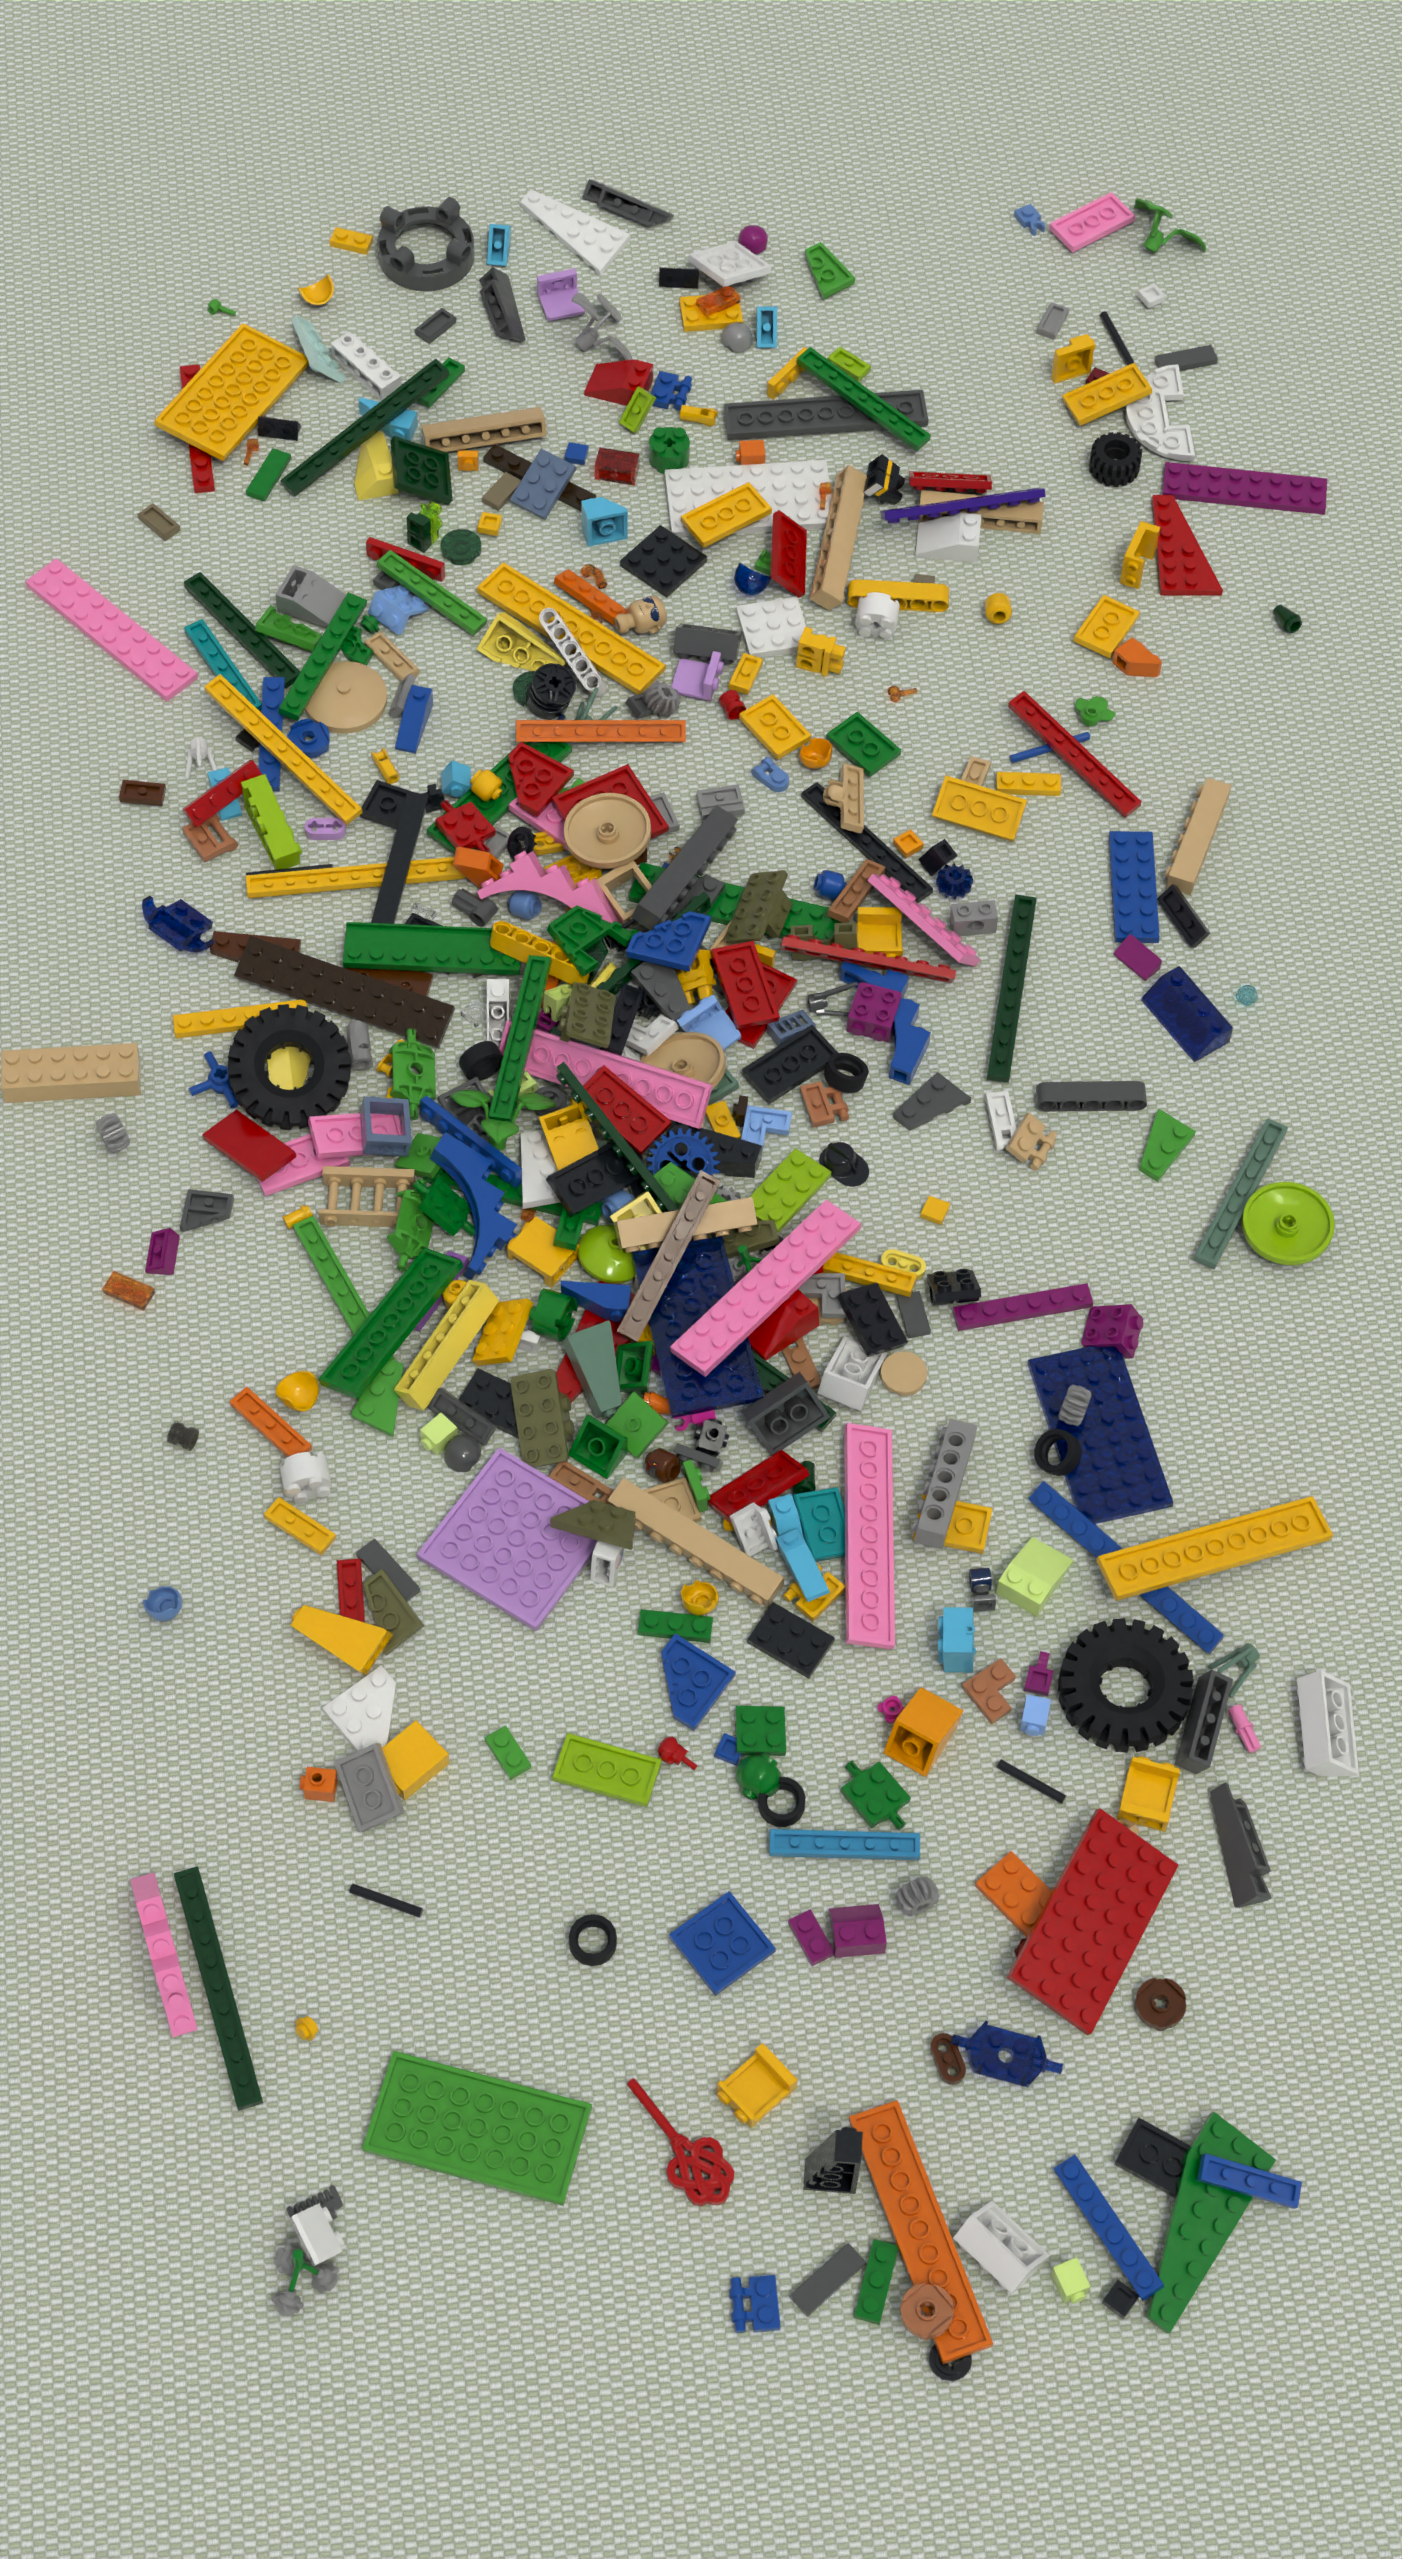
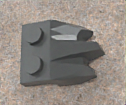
M478 1077L438 1096L437 1100L441 1107L471 1130L472 1125H474L481 1134H486L481 1127V1121L486 1119L484 1108L482 1106H462L450 1098L451 1094L461 1090H478L487 1094ZM488 1093L487 1095L491 1098L490 1102L487 1103L490 1111L493 1098L491 1097L490 1093Z

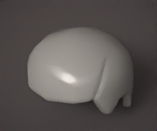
M733 322L727 325L721 333L724 346L731 347L735 353L744 352L753 344L750 328L746 324Z

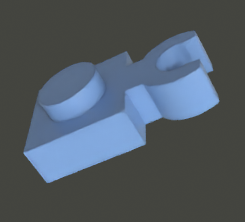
M1032 204L1014 210V217L1023 228L1030 227V233L1033 236H1036L1037 228L1045 232V223L1041 221V215Z

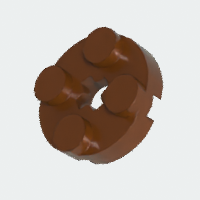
M1152 1978L1140 1986L1134 2007L1142 2022L1157 2031H1164L1176 2026L1184 2017L1186 1996L1183 1989L1175 1981L1167 1978L1164 1980ZM1158 1999L1161 2001L1165 1999L1167 2001L1165 2003L1166 2008H1157L1154 2000Z

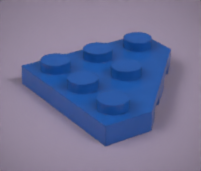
M689 911L682 914V918L672 922L667 920L655 925L653 930L646 933L638 932L633 935L628 945L626 957L690 972L711 924V916Z
M674 1634L661 1652L673 1717L695 1731L733 1680L736 1672L679 1635Z

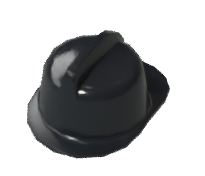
M830 1143L820 1154L819 1163L832 1172L831 1176L845 1186H860L869 1177L867 1162L854 1152L853 1148L847 1143Z

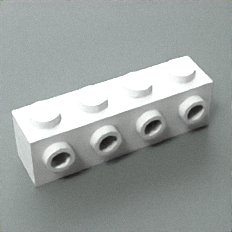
M347 332L331 343L332 358L379 400L382 401L401 386L402 379L400 374L392 370L385 360L375 355L371 348L366 347L360 338L355 337L351 332Z

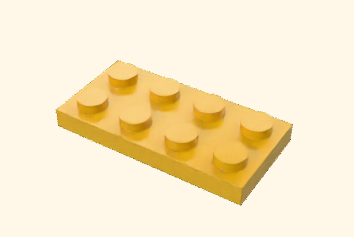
M1134 362L1062 395V398L1079 426H1082L1153 392L1152 387Z
M747 482L682 515L681 523L699 544L705 548L772 514V508L750 482Z
M945 775L932 817L1014 842L1027 800Z

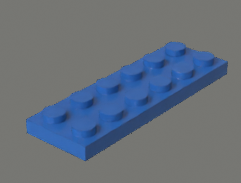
M1110 831L1109 850L1115 943H1122L1130 934L1141 943H1159L1153 832Z

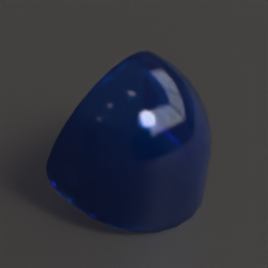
M742 563L738 564L734 576L737 588L747 595H756L763 592L772 579L771 576L753 571Z

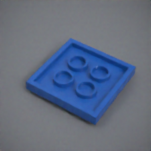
M730 1891L669 1934V1939L715 1996L776 1952L774 1945Z

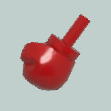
M666 1737L660 1743L657 1751L663 1762L679 1765L682 1761L693 1770L697 1768L698 1765L686 1757L688 1751L678 1744L675 1737Z

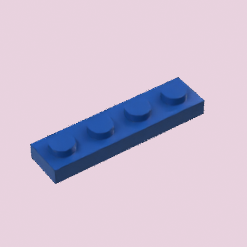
M1209 2154L1201 2156L1197 2181L1292 2209L1298 2208L1302 2186L1301 2181Z

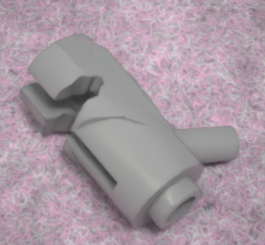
M354 1020L346 1026V1034L340 1033V1035H344L348 1044L352 1068L357 1071L369 1070L373 1067V1059L371 1056L368 1025L360 1020Z

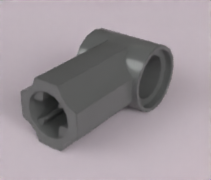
M459 889L452 899V905L468 914L471 920L480 927H484L498 912V908L492 900L488 898L480 899L465 889Z

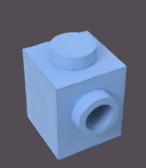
M1027 1694L1020 1731L1030 1736H1044L1051 1699Z

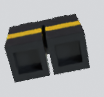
M883 454L875 458L868 464L863 493L868 496L875 494L880 497L881 504L886 501L893 505L897 504L902 499V493L898 490L905 483V478L899 475L900 467Z

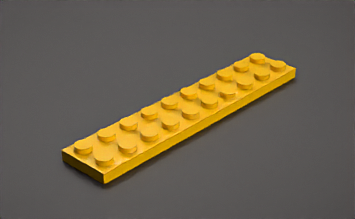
M504 562L477 587L478 594L549 639L551 637L541 624L539 615L543 609H554L562 617L595 668L637 695L643 693L666 670L664 663ZM551 617L548 623H552L555 617ZM562 633L559 636V640L563 639L566 633ZM573 649L571 653L575 654L576 649Z
M1310 1496L1100 1555L1096 1562L1115 1601L1326 1542L1332 1539L1333 1533L1314 1497Z

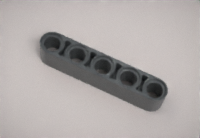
M1141 1081L1042 1082L1036 1086L1037 1107L1045 1112L1138 1111L1147 1106L1145 1084Z

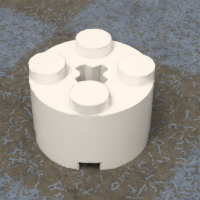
M879 592L868 593L867 597L863 599L861 596L858 601L855 620L859 634L863 637H869L872 634L879 635L883 639H890L897 628L899 602L897 600L894 602L891 600L890 595Z
M310 1452L297 1453L287 1457L284 1465L280 1464L284 1494L294 1499L295 1503L302 1504L307 1502L309 1498L330 1495L332 1483L327 1457L324 1454L317 1453L318 1456H311Z

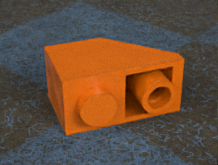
M1133 637L1115 649L1113 664L1127 676L1158 677L1160 675L1162 661Z
M464 847L456 848L453 866L480 889L483 888L481 886L483 882L491 878L494 881L500 879L499 874L502 873L504 865L489 852Z

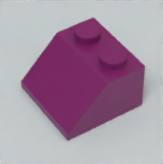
M879 1904L829 1908L835 1958L885 1953L887 1941L884 1919Z

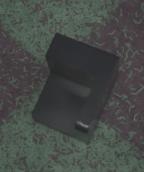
M946 839L932 846L918 860L930 876H933L958 855Z

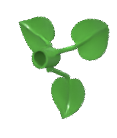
M1136 198L1134 208L1146 209L1155 213L1151 231L1143 247L1157 253L1161 244L1165 245L1173 235L1178 234L1198 244L1205 253V243L1197 235L1189 231L1174 229L1164 239V233L1157 230L1162 216L1165 215L1172 218L1173 215L1162 206L1156 205L1149 200Z
M461 1090L450 1095V1098L462 1106H482L484 1108L486 1119L481 1121V1127L489 1135L488 1143L498 1150L505 1149L507 1138L519 1132V1127L514 1122L521 1108L543 1110L557 1106V1103L544 1095L524 1093L518 1096L520 1103L514 1112L512 1122L497 1121L488 1117L489 1108L487 1103L490 1102L491 1098L487 1094L478 1090Z

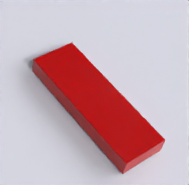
M361 1558L337 1560L340 1616L365 1623Z

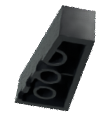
M675 1121L672 1130L676 1135H678V1129L682 1128L684 1134H686L688 1129H692V1136L699 1131L701 1132L700 1139L706 1136L709 1137L706 1144L714 1143L715 1146L711 1151L719 1152L714 1157V1160L721 1161L720 1164L715 1165V1169L720 1170V1173H724L725 1176L755 1178L761 1162L762 1145L708 1129H698ZM685 1143L678 1144V1154L681 1156L685 1155L688 1151L687 1145ZM668 1152L671 1158L680 1163L681 1169H686L689 1172L692 1171L686 1166L687 1160L680 1161L672 1152ZM700 1157L695 1159L694 1167L699 1171L705 1167V1161ZM664 1161L662 1164V1168L665 1167L671 1161Z
M843 2127L841 2130H835L805 2159L803 2190L855 2194L861 2166L863 2132H859L852 2127Z

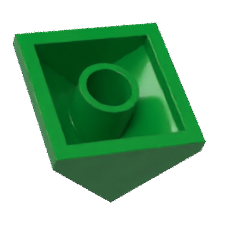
M652 1341L618 1345L616 1365L620 1392H637L641 1395H644V1392H649L654 1354Z
M588 1414L568 1454L576 1461L608 1479L628 1454V1438Z

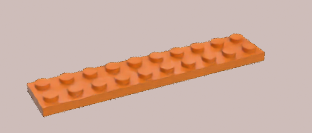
M898 2100L849 2116L851 2127L859 2132H863L862 2156L912 2286L922 2283L932 2286L938 2285L950 2295L953 2301L954 2314L950 2327L941 2336L933 2338L942 2364L993 2347V2341ZM921 2306L924 2316L931 2317L933 2307Z

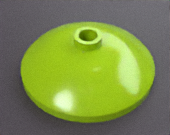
M600 1225L591 1228L582 1236L579 1242L578 1258L582 1267L591 1276L600 1281L613 1284L629 1282L635 1279L636 1272L645 1266L646 1255L643 1252L626 1253L625 1249L619 1250L614 1225Z

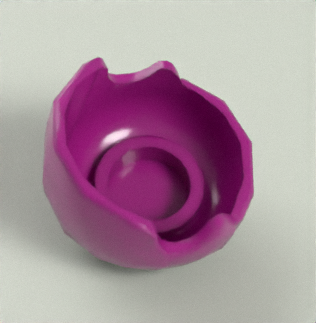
M748 225L741 229L738 238L739 244L754 254H759L766 250L768 235L763 227Z

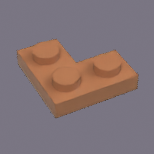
M1000 1658L964 1682L962 1689L992 1725L1011 1712V1706L998 1691L1015 1681L1016 1676Z

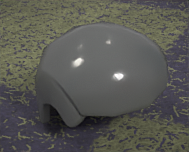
M465 1434L457 1435L446 1445L444 1461L450 1469L456 1472H468L473 1465L479 1462L481 1447L473 1437Z

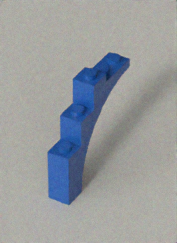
M844 961L841 966L840 981L847 984L857 982L858 985L864 982L901 992V1001L892 1028L895 1054L890 1065L889 1078L910 1086L929 1046L931 1032L926 1031L922 1027L914 1026L919 1016L920 1004L915 1003L911 999L903 998L908 989L909 976L888 969L884 976L877 971H870L857 964Z
M445 1132L429 1159L443 1168L457 1183L466 1197L472 1212L475 1228L474 1249L471 1261L464 1274V1277L472 1280L475 1274L481 1275L487 1265L483 1262L487 1256L491 1258L496 1249L502 1250L505 1244L508 1245L509 1241L515 1238L517 1234L513 1231L517 1224L498 1213L504 1204L501 1198L505 1192L486 1181L491 1173V1170L488 1168L492 1161Z

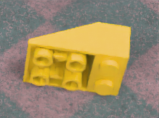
M581 1102L539 1117L558 1171L599 1149Z

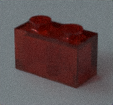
M600 447L595 463V479L635 486L639 471L640 454Z

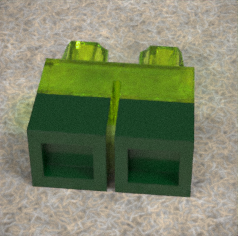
M434 501L428 506L421 503V511L417 515L411 512L407 516V544L425 553L439 538L442 520L438 515L442 512L441 505Z

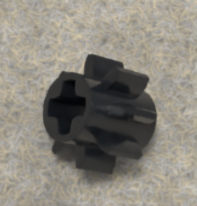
M647 994L643 995L638 1008V1016L645 1017L650 1020L652 1015L657 1017L661 1012Z

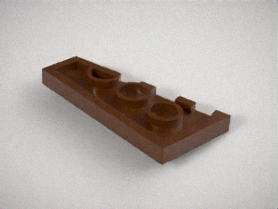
M214 931L210 947L212 955L238 962L243 955L250 936L299 953L301 939Z

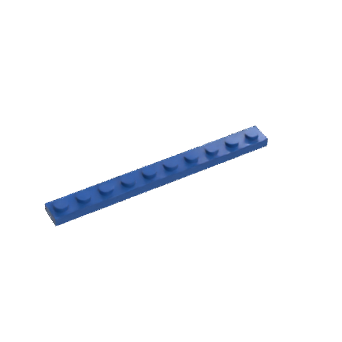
M1042 1481L1029 1497V1500L1096 1558L1100 1555L1124 1549L1047 1482ZM1169 1586L1140 1594L1208 1654H1211L1226 1636Z

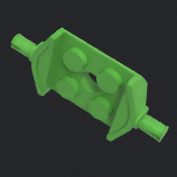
M407 1029V1041L394 1044L389 1050V1054H392L393 1089L390 1092V1096L393 1098L409 1099L410 1120H417L420 1100L426 1095L433 1101L436 1098L435 1053L431 1047L416 1041L415 1029H413V1032L412 1029ZM411 1067H416L420 1074L412 1072Z
M419 1179V1181H421L426 1186L427 1182L423 1179ZM416 1189L397 1193V1196L401 1197L402 1201L394 1233L387 1235V1239L399 1254L397 1265L399 1271H406L408 1259H416L424 1248H428L434 1221L418 1208L422 1201V1194Z

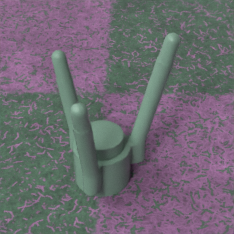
M597 687L594 688L584 712V702L580 703L575 720H593L588 715V712L598 692ZM613 706L599 720H606L617 709V706Z
M1246 1643L1242 1648H1237L1232 1653L1210 1664L1208 1668L1213 1669L1225 1663L1217 1670V1672L1222 1673L1235 1663L1240 1668L1246 1667V1670L1229 1694V1697L1232 1698L1250 1672L1257 1667L1255 1661L1260 1658V1655L1252 1644Z

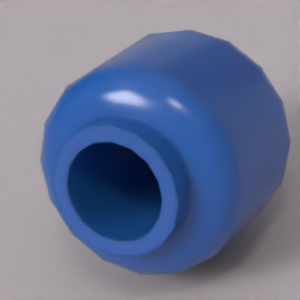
M823 870L815 878L814 890L821 898L836 900L847 885V882H844L843 874Z

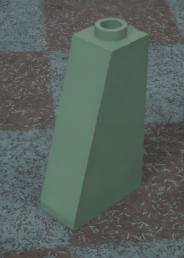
M608 1320L570 1334L562 1342L595 1418L603 1416L604 1419L612 1417L622 1405L612 1329Z

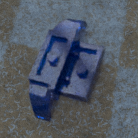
M148 896L142 900L143 915L149 924L148 929L180 952L183 950L202 952L213 946L215 941L212 939L207 942L200 939L201 934L212 929L213 921L182 899L167 907L161 905L158 908L154 905L153 897Z

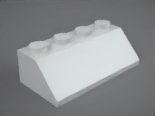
M1322 1670L1297 1678L1305 1770L1318 1776L1359 1775L1350 1684Z

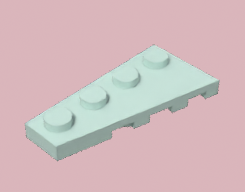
M296 314L292 319V323L299 337V343L304 349V355L309 361V367L313 371L321 372L342 384L346 376L344 373L337 371L339 365L328 356L330 351L321 343L322 338L311 322Z

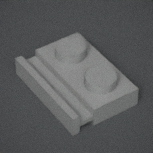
M739 784L697 790L702 820L708 817L716 805L733 816L745 814Z

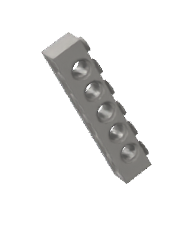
M950 1418L948 1426H943L940 1440L943 1443L942 1445H937L934 1456L938 1460L937 1463L932 1462L929 1472L932 1480L931 1482L926 1481L923 1495H927L926 1500L921 1499L918 1513L921 1514L920 1519L915 1518L912 1532H916V1543L943 1549L974 1444L977 1425Z

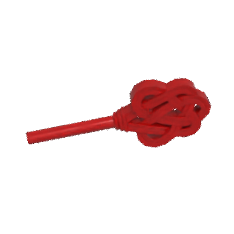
M635 2078L631 2079L627 2083L628 2087L670 2139L672 2151L676 2155L669 2162L666 2170L668 2182L674 2188L684 2190L687 2199L693 2205L704 2206L706 2204L720 2205L725 2203L729 2197L730 2186L734 2182L735 2171L731 2164L723 2158V2148L720 2143L712 2137H702L692 2143L689 2138L678 2134ZM704 2148H709V2149H711L714 2153H712V2152H710V2151H708V2150H706V2149H704ZM685 2151L691 2154V2157L685 2156ZM677 2168H679L681 2178L675 2174ZM688 2168H691L694 2180L690 2179ZM702 2173L710 2177V2179L703 2180ZM715 2191H721L720 2194H714Z

